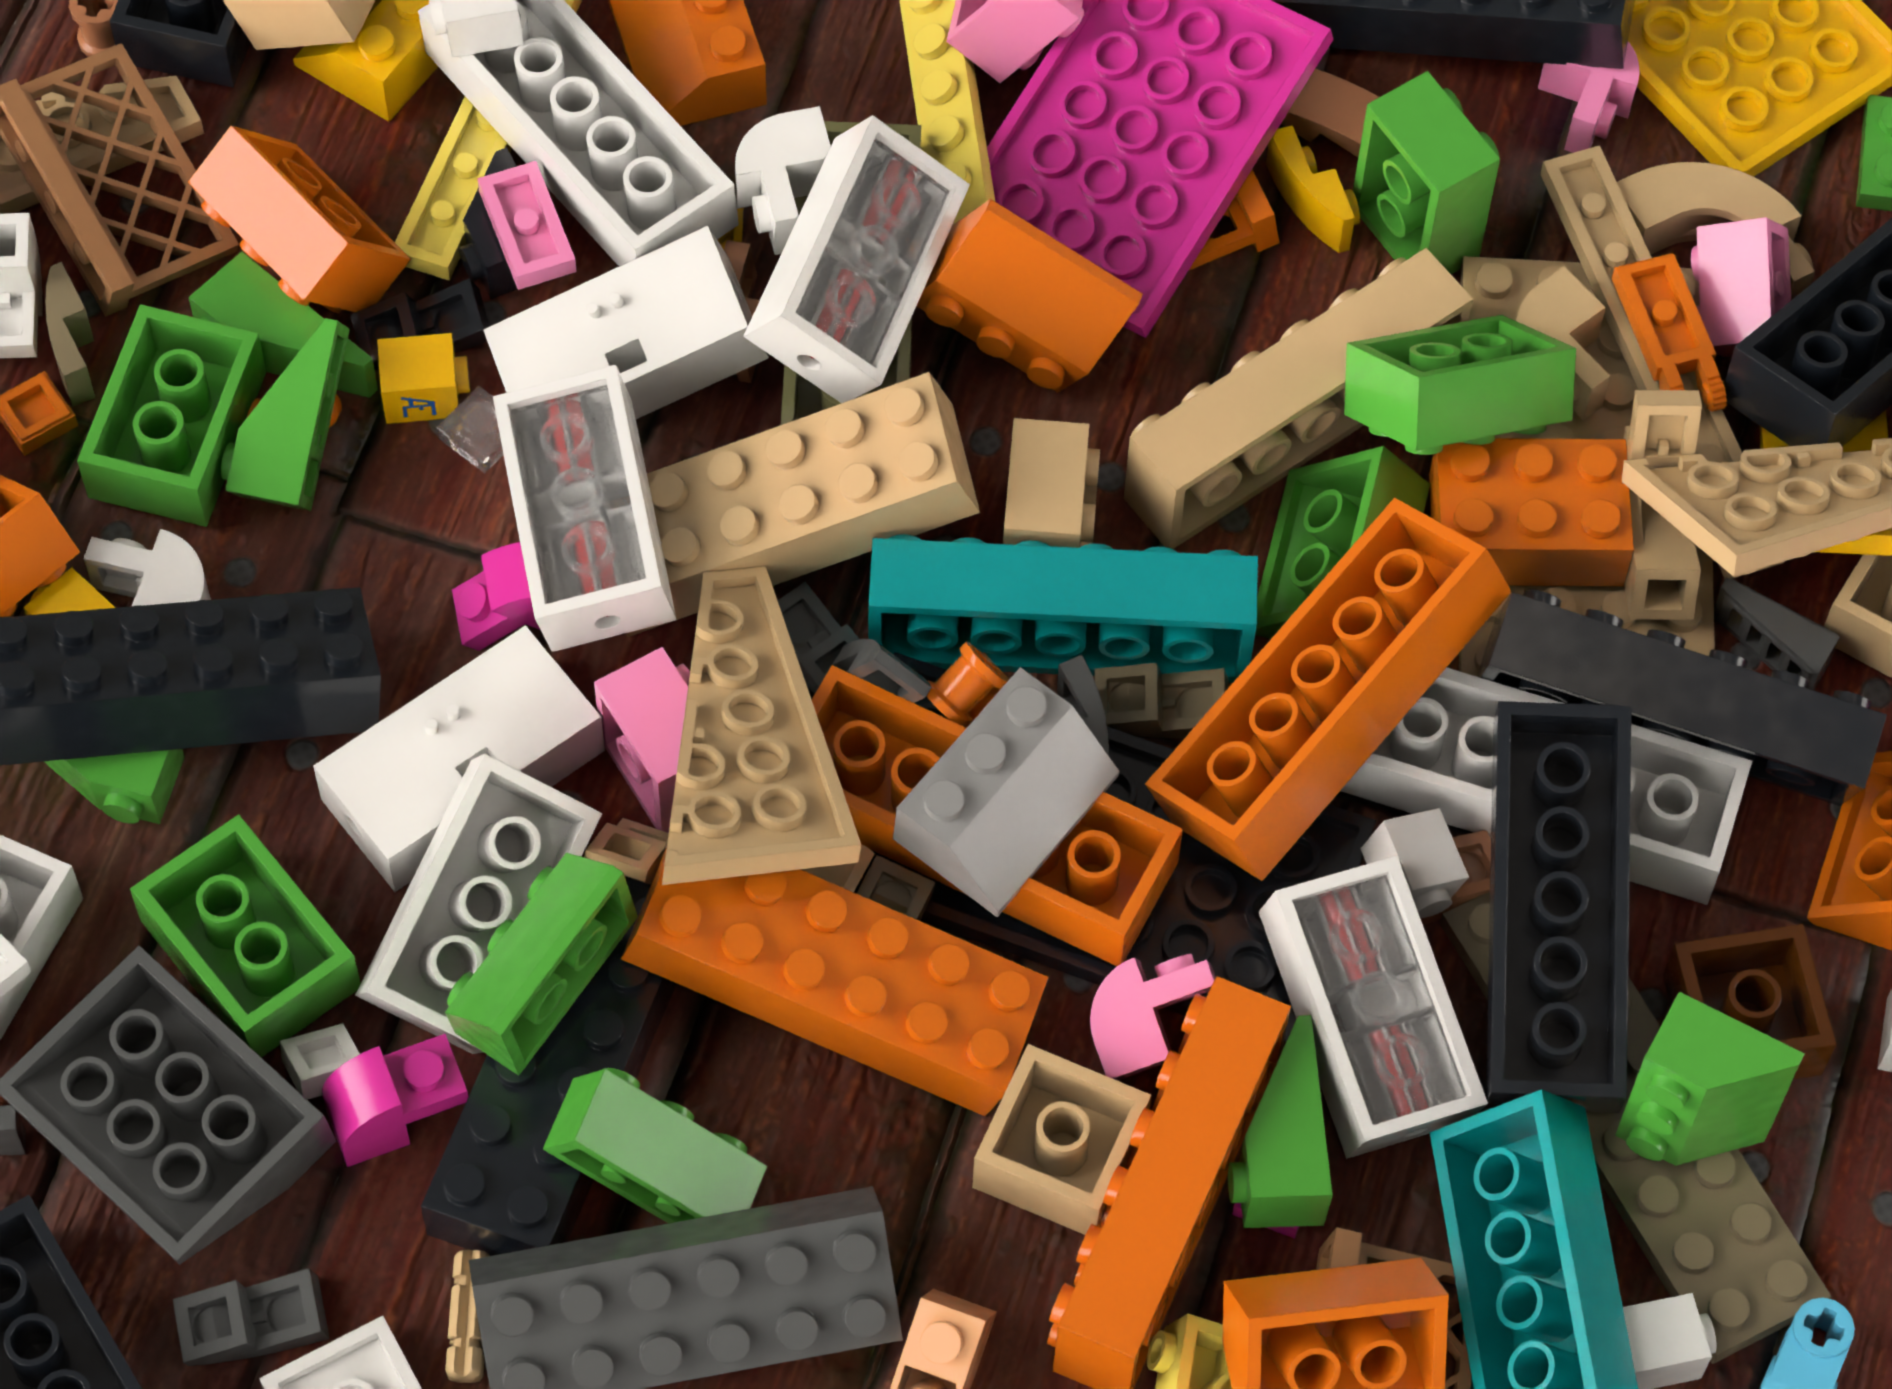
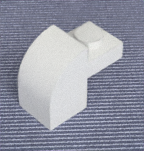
M820 106L785 112L762 120L744 136L736 153L737 209L752 206L758 233L769 232L775 255L782 254L799 217L794 198L809 195L831 148Z
M29 213L0 214V358L37 357L38 316H42L43 299L41 265L36 234Z
M160 529L153 550H148L140 543L126 538H116L113 541L91 537L84 555V562L91 585L95 589L133 597L132 606L211 600L204 570L197 553L185 540L176 534Z

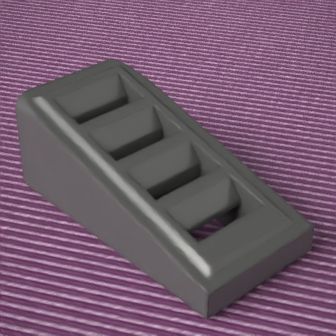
M1726 578L1720 588L1714 606V619L1771 670H1781L1802 676L1810 681L1808 689L1814 691L1831 662L1840 636L1732 578Z

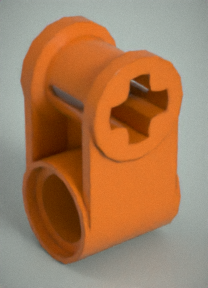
M966 641L959 648L961 656L936 682L928 681L931 689L926 697L949 720L967 728L1008 682L1009 678L985 653H982L974 645Z

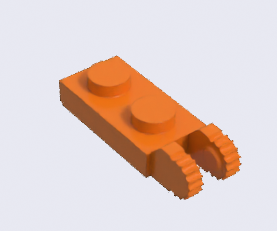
M1670 253L1614 267L1612 282L1654 381H1659L1660 390H1685L1680 375L1695 371L1697 388L1709 412L1725 409L1727 406V394L1714 361L1716 352L1675 255Z

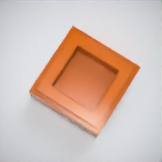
M45 371L0 395V421L24 456L78 427L74 412Z

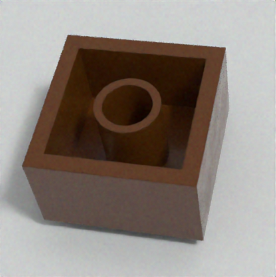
M1803 924L1674 944L1663 973L1671 1006L1677 994L1681 992L1805 1053L1794 1079L1823 1074L1836 1046V1041Z

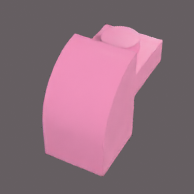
M1629 42L1627 44L1623 69L1590 67L1566 63V65L1543 64L1538 89L1578 102L1571 120L1564 150L1574 153L1591 148L1595 136L1603 139L1607 138L1615 115L1628 119L1639 80L1638 58Z
M1191 953L1182 955L1154 966L1158 977L1147 981L1140 960L1134 957L1120 964L1108 974L1096 992L1090 1015L1093 1041L1107 1077L1119 1081L1163 1065L1169 1051L1172 1049L1158 1010L1194 998L1196 993L1202 995L1209 992L1216 978L1210 962L1204 960L1195 964Z

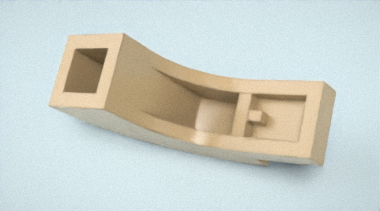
M1676 162L1647 168L1617 182L1650 255L1677 243L1697 241V227L1767 217L1788 228L1791 300L1811 285L1815 273L1811 257L1801 244L1793 242L1801 214L1784 196L1761 180L1726 166L1701 162Z
M1635 390L1631 425L1625 426L1624 434L1627 446V460L1646 458L1649 463V469L1675 467L1679 465L1680 455L1695 454L1702 411L1699 390ZM1630 489L1634 552L1624 583L1630 620H1694L1701 573L1696 544Z

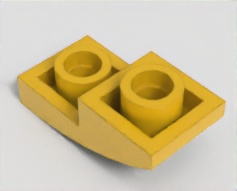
M1293 125L1277 129L1268 143L1266 166L1276 187L1295 215L1314 235L1337 253L1349 251L1353 227L1360 223V211L1354 192L1351 189H1343L1336 169L1317 173L1313 152L1309 146L1301 147Z

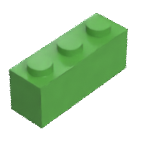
M604 1068L573 1078L543 1147L544 1151L668 1224L751 1208L767 1165L748 1155V1148L742 1141L727 1134L708 1131L693 1122L694 1115L690 1110L671 1101H658L640 1090V1082L622 1070Z

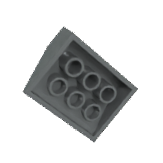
M140 946L132 951L0 1078V1096L179 1265L288 1190L337 1141L325 1116Z

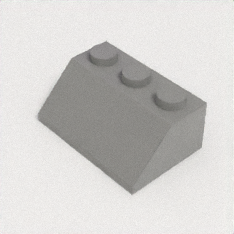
M1020 667L896 808L893 840L998 917L1019 893L1021 886L1028 878H1032L1093 807L1096 799L1102 792H1105L1117 779L1119 770L1073 705Z

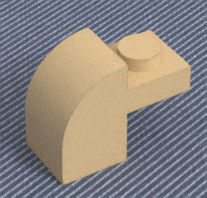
M1564 265L1526 294L1519 306L1515 321L1576 348L1573 410L1584 421L1602 408L1610 380V375L1585 350L1587 346L1598 339L1606 307Z

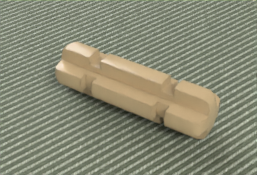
M461 1250L454 1256L452 1277L455 1278L454 1284L456 1285L451 1289L448 1339H450L449 1345L451 1347L447 1348L445 1371L448 1379L457 1383H476L481 1381L484 1376L485 1357L483 1349H481L483 1346L469 1267V1260L489 1257L487 1252L481 1250Z

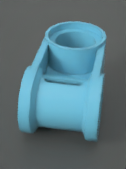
M1828 1298L1811 1299L1801 1305L1784 1335L1777 1355L1773 1356L1759 1389H1837L1838 1382L1836 1381L1855 1331L1853 1318L1848 1310L1837 1301ZM1814 1327L1826 1332L1823 1347L1811 1342Z

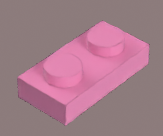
M536 161L477 178L479 193L518 290L577 272L575 256Z

